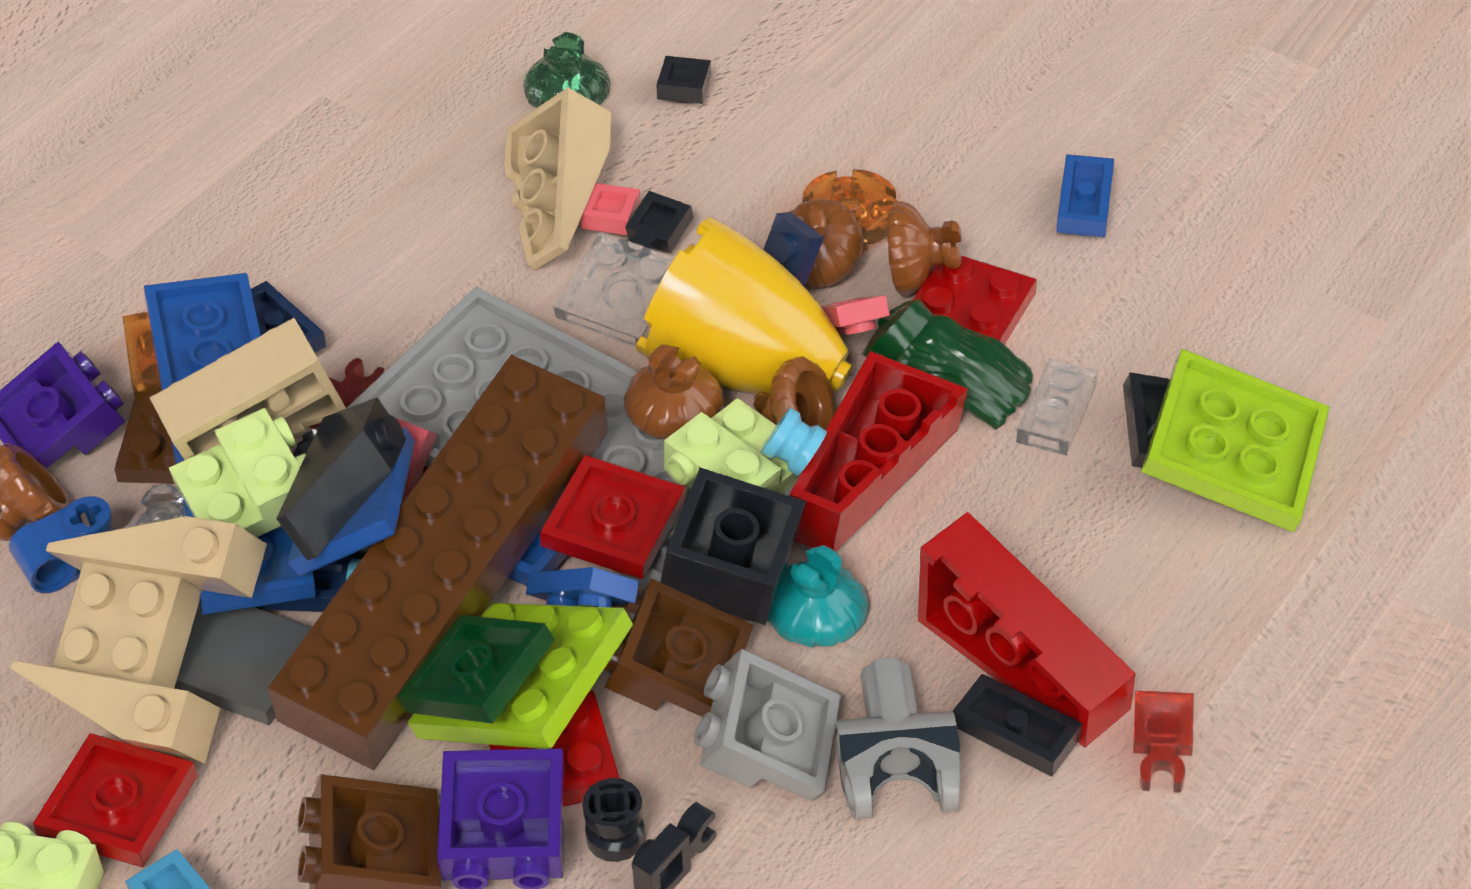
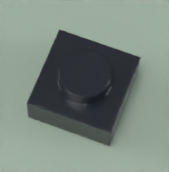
M665 56L656 84L657 99L703 104L711 78V60Z

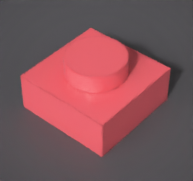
M596 183L580 219L581 229L627 235L625 226L641 203L640 189Z

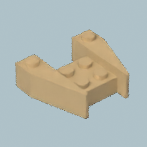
M188 516L50 542L47 545L46 552L81 571L52 667L12 660L10 669L117 737L133 745L205 764L221 708L189 691L174 689L200 601V595L202 590L252 598L267 544L235 523Z

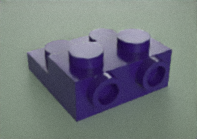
M58 341L0 390V440L3 444H15L29 452L47 469L74 445L84 455L88 454L125 422L124 418L117 411L125 403L105 380L101 381L98 385L94 380L101 375V372L81 350L73 356Z
M562 749L443 751L437 854L442 881L452 880L453 886L458 889H484L488 886L489 880L513 879V884L521 889H542L548 886L550 878H563L564 756Z

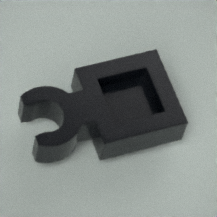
M648 191L625 226L628 239L624 240L616 250L619 267L625 268L631 258L640 256L641 258L638 262L640 273L643 276H648L656 266L655 253L659 249L671 254L693 220L694 216L691 205Z
M695 802L684 812L677 827L669 823L654 840H646L639 847L632 860L634 889H674L691 871V859L696 853L703 852L715 839L716 831L708 827L715 819V813Z

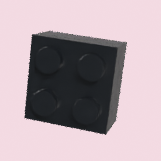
M700 467L666 550L660 583L723 612L766 626L797 541L806 501Z

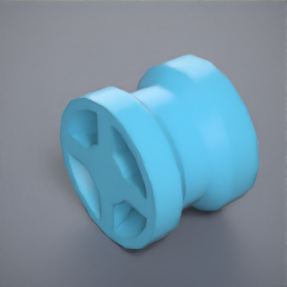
M790 407L770 434L761 453L769 458L779 457L787 463L788 471L799 476L821 445L827 431L818 425L809 426L801 421L800 413Z

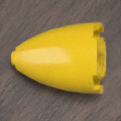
M708 217L702 221L696 231L697 234L702 236L696 245L691 243L685 251L679 250L660 282L643 318L648 321L647 325L651 327L648 338L646 339L643 336L639 338L636 343V351L649 358L660 345L666 344L679 347L677 358L680 360L695 356L701 366L712 372L721 387L750 394H757L762 391L770 394L776 370L785 361L794 357L804 356L821 367L833 390L839 392L848 378L853 365L846 362L849 351L835 325L816 299L784 266L750 239L713 217Z

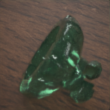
M563 32L562 35L553 38L552 41L555 46H551L549 49L544 48L543 58H540L532 65L524 78L523 89L528 103L538 108L566 88H570L601 105L610 93V78L603 65L584 54L585 44L581 36L571 32Z

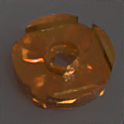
M852 169V176L837 178L836 170L816 177L805 188L802 203L824 198L831 201L836 200L844 204L848 209L859 207V209L852 211L863 228L864 242L861 254L868 250L869 245L880 242L887 237L889 210L897 200L895 188L884 177L867 170Z

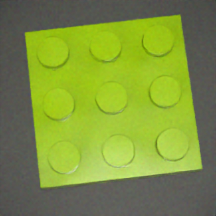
M1181 349L1172 369L1141 472L1294 533L1302 520L1330 406Z
M492 603L481 617L538 622L547 625L555 641L541 658L536 669L529 674L509 701L505 711L498 716L493 724L413 714L407 723L417 739L551 749L622 643L633 623L624 608Z

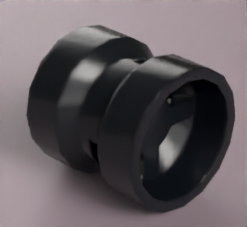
M618 778L600 780L590 786L584 794L582 803L583 816L586 822L585 836L589 850L596 857L604 861L619 862L630 859L635 855L645 839V827L642 819L643 801L640 791L631 782Z

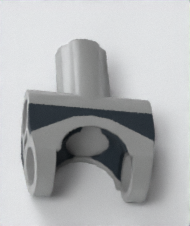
M894 657L874 660L862 669L860 675L867 718L836 720V744L841 785L853 819L872 818L873 797L878 789L888 782L899 779L912 780L922 784L931 792L934 801L939 802L941 812L959 811L960 742L954 712L918 713L910 665Z

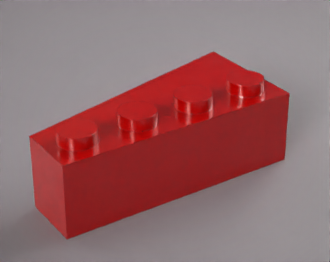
M870 351L827 426L825 438L800 474L789 494L791 497L806 501L796 542L811 548L825 545L836 552L958 431L968 388Z
M966 512L920 547L918 622L996 681L1083 723L1081 739L1078 743L1084 748L1131 710L1136 673L969 512Z

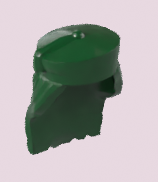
M918 298L914 301L908 300L889 311L890 316L879 318L878 329L862 352L864 357H867L871 351L968 388L963 408L995 430L1004 425L1006 417H1009L1016 411L1015 407H1021L1026 402L1031 392V387L1029 386L1033 381L1031 368L1008 347L993 337L963 327L951 317L934 315Z

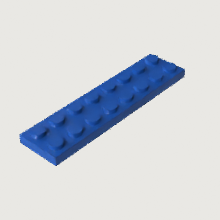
M247 273L144 285L145 302L161 390L168 388L173 383L188 377L215 362L220 357L261 336ZM171 440L176 465L184 461V458ZM181 495L184 516L194 517ZM282 526L257 537L265 542L267 546L252 598L202 590L200 603L203 615L315 598V583L312 572L304 576H298L288 562L293 541Z

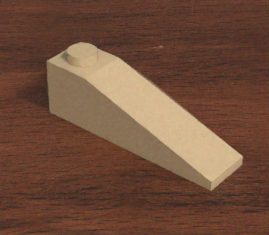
M566 88L508 127L506 132L504 168L506 177L515 183L516 191L511 195L513 206L520 209L523 219L519 225V232L527 266L534 270L567 251L610 151L611 111L570 88Z

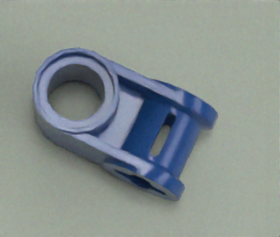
M95 496L76 499L68 506L37 522L24 525L11 537L9 551L36 592L42 594L53 593L79 578L81 571L46 552L47 545L50 542L115 530L110 525L112 513L109 504L102 498ZM82 513L86 514V517L90 525L89 527H87L83 523L81 518Z

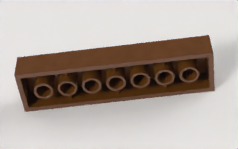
M511 354L401 504L394 535L372 544L269 685L268 691L277 722L375 770L414 714L406 711L397 697L460 615L481 617L546 523L584 455L592 457L607 435L605 397Z

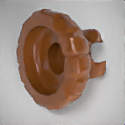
M824 198L806 201L797 205L794 210L789 212L793 213L824 237L806 287L818 289L841 282L855 268V263L860 260L864 242L863 228L860 226L854 212L836 200L831 201Z
M902 201L892 204L888 214L889 227L887 231L891 276L896 291L901 296H909L921 288L933 265L939 266L944 264L948 269H956L961 265V252L959 247H956V243L962 241V232L959 224L953 220L945 221L942 227L930 228L921 214L911 204Z
M666 344L660 345L653 351L649 357V365L641 368L631 378L624 395V408L627 417L631 419L632 425L657 439H667L700 412L712 418L723 407V392L712 372L701 366L695 356L680 360L677 358L679 347Z
M804 356L794 357L785 361L774 374L770 394L765 391L758 392L754 397L753 404L758 413L775 425L778 424L786 411L791 407L800 413L802 422L809 426L818 425L826 430L838 409L834 390L824 371L817 363Z
M5 443L0 446V514L2 512L0 540L10 541L11 537L19 530L18 526L24 521L37 522L72 503V499H70V495L65 488L59 484L53 473L46 469L32 454L15 444Z

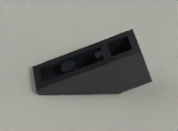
M378 397L323 417L276 518L307 561L318 557L329 542L390 475L399 458L406 437L398 420L387 412Z

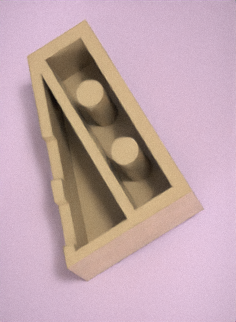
M295 318L276 328L270 329L260 337L220 357L215 362L150 397L172 442L184 460L219 445L215 430L263 408L266 409L272 421L282 416L288 424L294 439L302 438V435L306 433L305 428L321 423L323 417L346 409Z

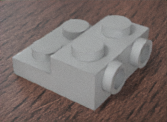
M744 649L738 651L724 665H716L708 676L704 687V695L713 700L711 711L703 716L694 735V744L703 748L699 765L749 788L760 779H764L808 800L813 801L825 790L841 695Z

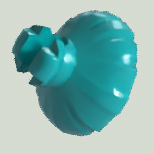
M825 545L815 547L806 551L809 561H800L798 564L793 563L787 566L768 618L769 624L776 630L779 636L789 642L811 648L816 646H835L837 643L846 642L855 635L856 631L861 629L866 622V615L868 614L866 590L851 571L842 566L840 555Z

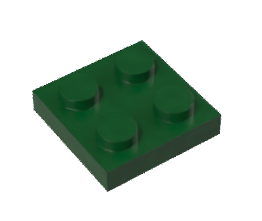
M460 615L397 697L408 713L493 724L498 716L505 711L509 701L529 674L536 669L539 661L555 639L545 623Z

